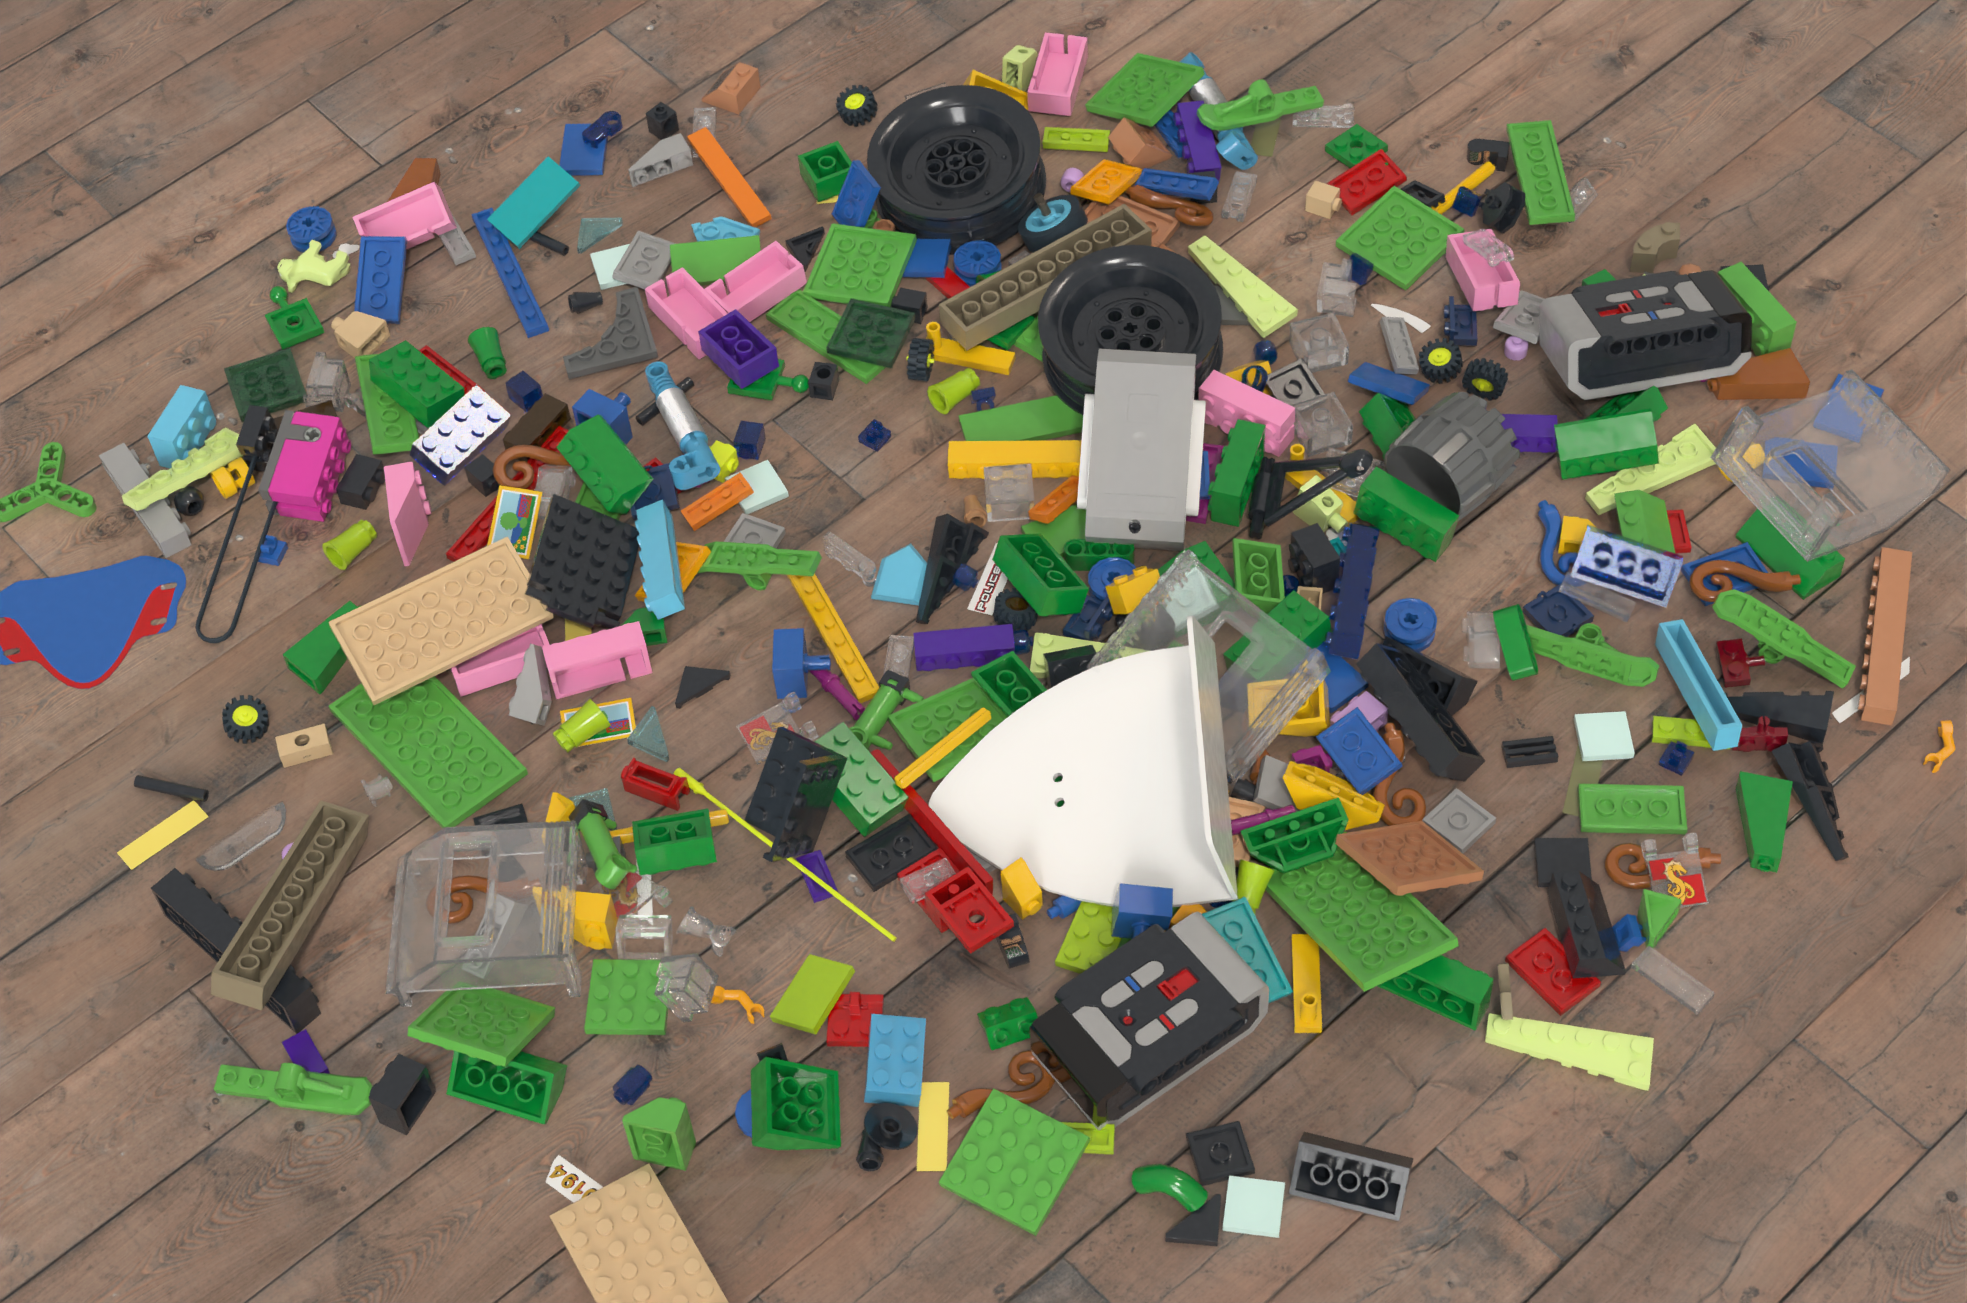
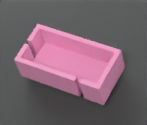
M1045 33L1032 75L1033 79H1031L1028 89V111L1071 116L1088 58L1087 37L1068 35V54H1065L1064 35Z
M435 182L353 217L360 236L406 237V250L435 238L433 233L442 235L457 228L441 187Z
M1492 229L1447 235L1446 259L1473 311L1492 309L1494 305H1497L1498 308L1518 305L1520 281Z
M775 241L724 275L728 295L721 279H718L704 290L727 313L736 309L751 322L807 284L803 265L791 254L789 255L788 251Z
M682 267L666 276L668 297L665 283L662 279L645 288L648 307L684 345L687 344V348L698 359H701L706 354L701 350L698 331L728 313Z
M1213 370L1199 387V400L1206 401V424L1215 427L1219 425L1220 429L1229 434L1230 428H1235L1238 419L1266 425L1265 452L1278 457L1281 456L1294 439L1295 407L1216 370Z
M639 621L542 647L556 699L625 681L626 678L620 658L623 657L625 658L631 679L652 673Z
M542 624L450 668L460 696L462 697L517 678L519 673L522 672L525 663L523 661L524 654L529 648L530 643L541 647L550 645Z

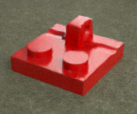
M860 992L841 994L828 1015L827 1046L868 1047L872 1014L883 1015V994H861Z

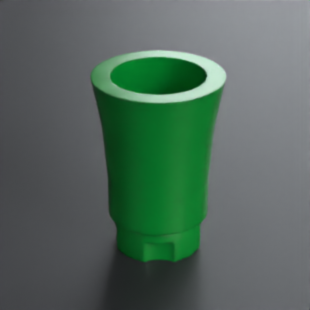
M482 327L473 331L468 337V344L475 353L482 371L485 372L489 379L503 376L507 368L498 331L493 327Z

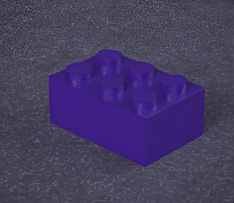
M736 309L698 331L701 350L741 389L779 367L776 347Z

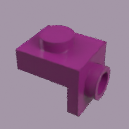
M1321 745L1309 749L1303 748L1296 753H1292L1291 761L1297 764L1315 766L1330 773V768L1333 767L1330 755L1324 753Z

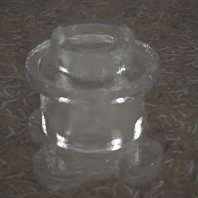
M378 774L376 779L368 783L364 779L360 781L373 807L377 806L376 800L386 795L388 797L391 796L390 791L393 789V786L387 776L382 778Z

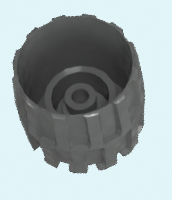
M1453 392L1417 417L1392 442L1390 449L1385 454L1384 462L1388 474L1458 514L1459 521L1488 499L1517 468L1514 462L1520 458V450L1511 446V442L1517 439L1512 428H1503L1501 423L1505 420V417L1496 408L1488 411L1486 410V400L1476 395L1469 397L1466 392Z

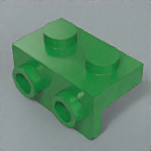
M1028 997L1017 998L1010 1003L998 1007H989L985 1011L977 1013L979 1023L987 1036L991 1050L1040 1035L1037 1012Z

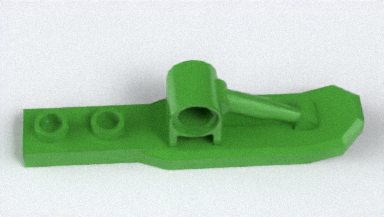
M1259 79L1250 85L1247 95L1235 101L1215 105L1202 104L1197 110V116L1201 123L1210 129L1225 131L1274 121L1286 114L1323 107L1324 99L1316 86L1273 94L1266 80Z
M716 541L704 545L708 546L711 553L697 574L707 571L737 573L743 575L750 587L756 590H765L773 574L813 576L822 557L819 551L776 549L768 544Z
M1733 589L1721 592L1717 596L1712 608L1718 618L1734 623L1752 634L1759 642V656L1764 655L1766 662L1775 664L1787 656L1796 659L1842 689L1848 684L1856 666L1812 639L1804 628L1749 594Z
M1588 623L1582 625L1575 638L1561 636L1527 625L1534 653L1555 659L1566 667L1626 686L1644 687L1657 678L1660 665L1650 657H1637L1618 651L1604 641L1601 628L1595 624Z
M282 1063L279 1071L221 1064L214 1091L218 1094L265 1099L279 1107L340 1115H359L371 1105L368 1097L373 1086L367 1077H349L306 1071L302 1066L293 1063Z

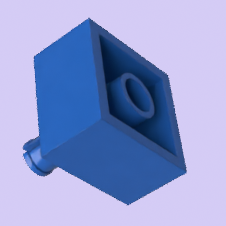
M588 389L572 406L576 426L599 414L626 445L633 438L627 412V405L631 403L630 397L620 392L614 400H611Z
M804 628L774 629L772 671L777 699L807 698L809 670H831L830 654L808 656Z
M1120 883L1112 908L1111 936L1133 939L1155 924H1159L1167 931L1172 919L1173 888Z

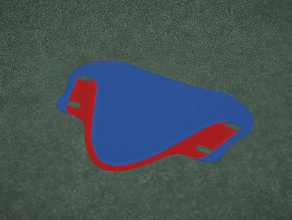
M139 556L103 568L59 577L22 580L11 584L0 591V618H5V622L0 624V664L9 665L29 660L36 661L67 686L77 689H90L100 685L118 668L138 639L167 632L175 626L178 602L186 587V577L183 569L170 560L152 556ZM177 583L175 588L161 589L163 584ZM167 618L166 623L151 625L152 620ZM20 649V652L14 655L5 656L3 654L6 650Z

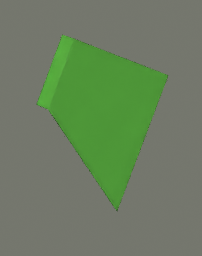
M1643 889L1637 918L1639 924L1643 926L1641 931L1643 937H1646V948L1652 951L1678 916L1682 900L1670 895Z

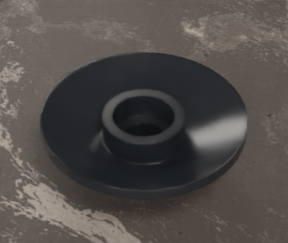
M876 1104L867 1111L864 1118L866 1134L875 1144L889 1150L905 1149L916 1139L918 1133L916 1120L909 1111L897 1104Z

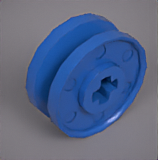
M318 206L305 207L294 212L287 220L286 229L292 246L297 251L305 252L310 247L309 243L311 240L321 243L320 251L325 250L335 241L337 232L331 214L324 208Z
M974 240L963 244L954 253L955 274L972 287L976 284L977 275L1002 270L999 249L986 241Z
M1119 557L1106 558L1092 566L1088 574L1089 596L1104 601L1108 595L1105 586L1113 583L1115 577L1133 574L1132 570L1136 568L1135 565Z
M1399 599L1392 603L1386 611L1383 629L1384 637L1388 636L1421 652L1434 641L1437 616L1434 609L1420 599Z

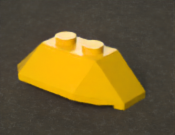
M1290 761L1283 776V780L1296 808L1299 810L1339 797L1349 819L1345 830L1377 823L1385 806L1382 802L1376 801L1368 792L1361 795L1350 782L1315 766L1297 764L1294 761Z

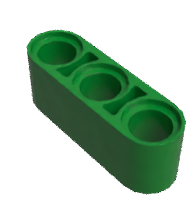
M1071 539L1064 545V561L1073 571H1090L1092 566L1100 560L1112 557L1126 559L1133 565L1135 563L1134 544L1086 542V539Z
M1516 604L1494 610L1493 618L1511 679L1515 681L1537 675L1538 665L1520 605Z

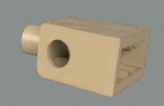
M358 311L352 312L345 320L336 317L331 325L332 329L335 330L334 333L338 345L354 358L355 356L372 355L390 337L386 320Z

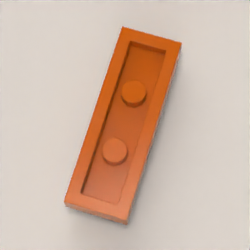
M739 472L682 509L681 513L693 531H696L753 494L754 491L741 472Z
M1072 475L1028 511L1030 519L1049 524L1063 511L1067 510L1069 506L1077 501L1079 477Z

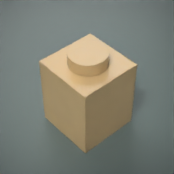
M1315 181L1306 195L1305 211L1330 219L1335 211L1338 212L1342 203V199L1339 198L1340 188Z

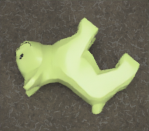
M311 240L309 243L310 247L298 259H282L277 266V271L280 278L287 282L290 293L295 291L298 283L302 280L331 286L350 272L348 254L338 251L335 259L326 262L324 256L319 254L321 243Z

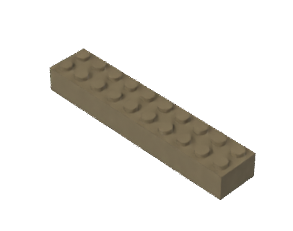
M1123 204L940 303V324L968 350L1038 312L1042 298L1052 281L1065 268L1078 259L1109 247L1122 245L1151 246L1152 229L1130 208Z
M320 800L211 972V995L263 1010L365 842L368 834L369 815Z

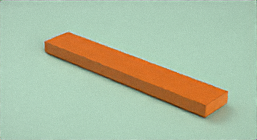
M707 127L688 135V142L748 224L756 228L771 220L769 211Z

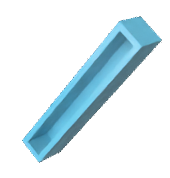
M663 499L636 510L638 520L635 521L639 532L637 541L641 547L639 557L643 563L641 572L645 579L642 585L647 595L644 601L648 611H653L658 620L685 609L673 516Z
M1684 620L1659 623L1655 646L1712 750L1737 747L1742 723Z

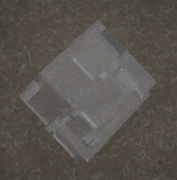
M1343 259L1342 265L1323 263L1317 291V312L1354 317L1357 299H1354L1357 283H1352V260Z
M316 352L306 385L308 395L303 397L306 408L332 400L335 411L343 412L351 387L344 360L328 359L326 352Z
M696 953L661 957L656 973L659 981L654 995L682 1022H692L694 1014L708 1013L719 976Z

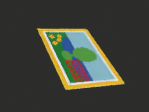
M499 486L487 546L508 536L519 557L529 559L543 492Z
M631 698L596 704L606 716L611 726L595 734L580 746L637 736ZM581 707L560 711L561 723L566 722Z

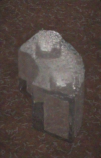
M544 464L538 468V479L534 491L543 493L537 519L545 520L553 494L569 499L570 489L574 487L576 480L575 473H572V466Z
M1467 611L1466 618H1462V633H1466L1467 646H1463V661H1467L1469 668L1500 669V640L1497 637L1493 611Z

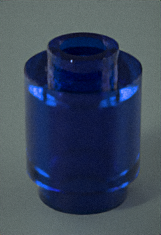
M636 1065L634 1068L631 1067L613 1085L614 1098L622 1105L626 1103L633 1105L650 1087V1082L653 1080L651 1074L641 1065Z

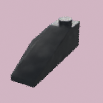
M1386 636L1382 645L1404 651L1452 716L1468 703L1478 682L1477 680Z

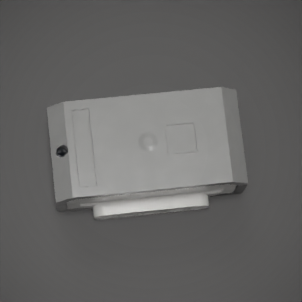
M1099 349L1095 394H1085L1077 509H1086V542L1134 544V548L1184 550L1186 516H1198L1206 408V401L1194 400L1196 354Z

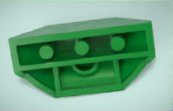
M1338 797L1241 830V835L1250 856L1285 874L1334 857L1338 847L1335 844L1337 834L1344 833L1349 819Z

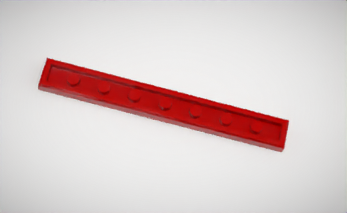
M558 426L541 447L560 453L556 447L569 430ZM530 458L527 463L534 470V479L526 490L534 491L555 467ZM518 471L512 480L523 479V472ZM497 496L446 552L447 559L455 562L484 548L488 544Z
M876 749L870 752L894 780L895 776L900 772L880 750ZM911 785L902 789L908 796L904 807L906 811L911 814L934 843L945 852L959 871L969 867L993 895V878Z

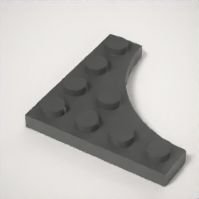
M638 287L616 292V318L613 325H610L601 336V341L593 347L588 346L576 353L563 357L569 379L658 358Z

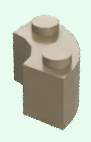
M1665 222L1645 231L1635 243L1630 272L1644 273L1646 271L1653 273L1655 266L1659 262L1676 258L1680 242V223Z

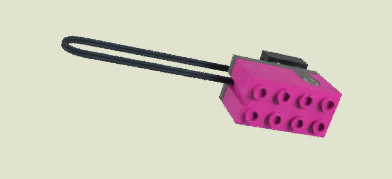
M249 405L236 442V446L240 454L244 455L243 460L249 469L196 620L195 629L203 641L219 643L225 641L234 632L261 554L260 546L261 544L264 545L273 515L280 514V516L324 522L327 513H330L332 507L331 499L333 493L337 492L338 478L340 473L342 474L344 471L346 454H349L351 450V440H349L346 434V428L343 427L340 417L285 410L280 428L277 430L274 418L271 416L268 407ZM253 470L263 471L264 474L258 491L262 499L267 500L265 505L269 515L232 624L223 636L208 638L201 633L200 624Z

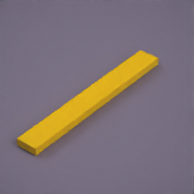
M815 573L813 576L787 575L855 698L860 703L871 700L878 691L879 686Z

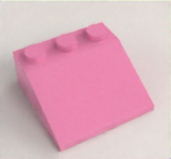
M413 462L384 467L390 523L404 566L410 565L429 525L427 515L431 514L429 500L424 501L427 499L424 485L420 486L422 484L420 470L415 471Z

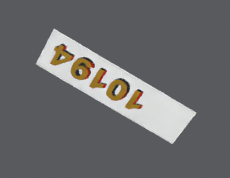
M560 1155L553 1161L545 1181L573 1203L603 1188V1186Z

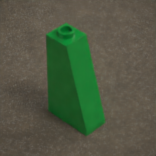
M348 601L283 654L288 669L319 695L324 692L347 660L328 622L361 607L360 605L357 607L351 601Z
M1740 771L1736 784V795L1750 867L1763 872L1771 871L1777 873L1782 857L1793 781Z

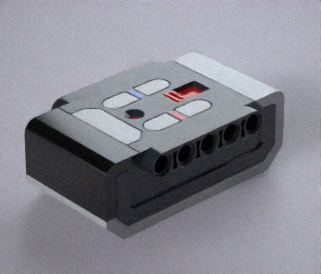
M1713 270L1690 273L1688 275H1680L1676 271H1667L1579 286L1571 294L1546 298L1541 302L1539 308L1540 346L1566 386L1584 400L1646 390L1652 386L1658 388L1734 375L1751 358L1752 316L1718 273Z
M1194 912L1167 931L1159 924L1149 927L1063 985L1054 997L1059 1004L1039 1016L1030 1026L1031 1053L1097 1130H1101L1107 1124H1115V1127H1117L1252 1033L1268 1013L1269 987L1200 912Z

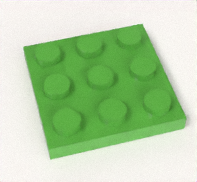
M593 959L584 1027L585 1033L666 1035L673 973L672 960Z

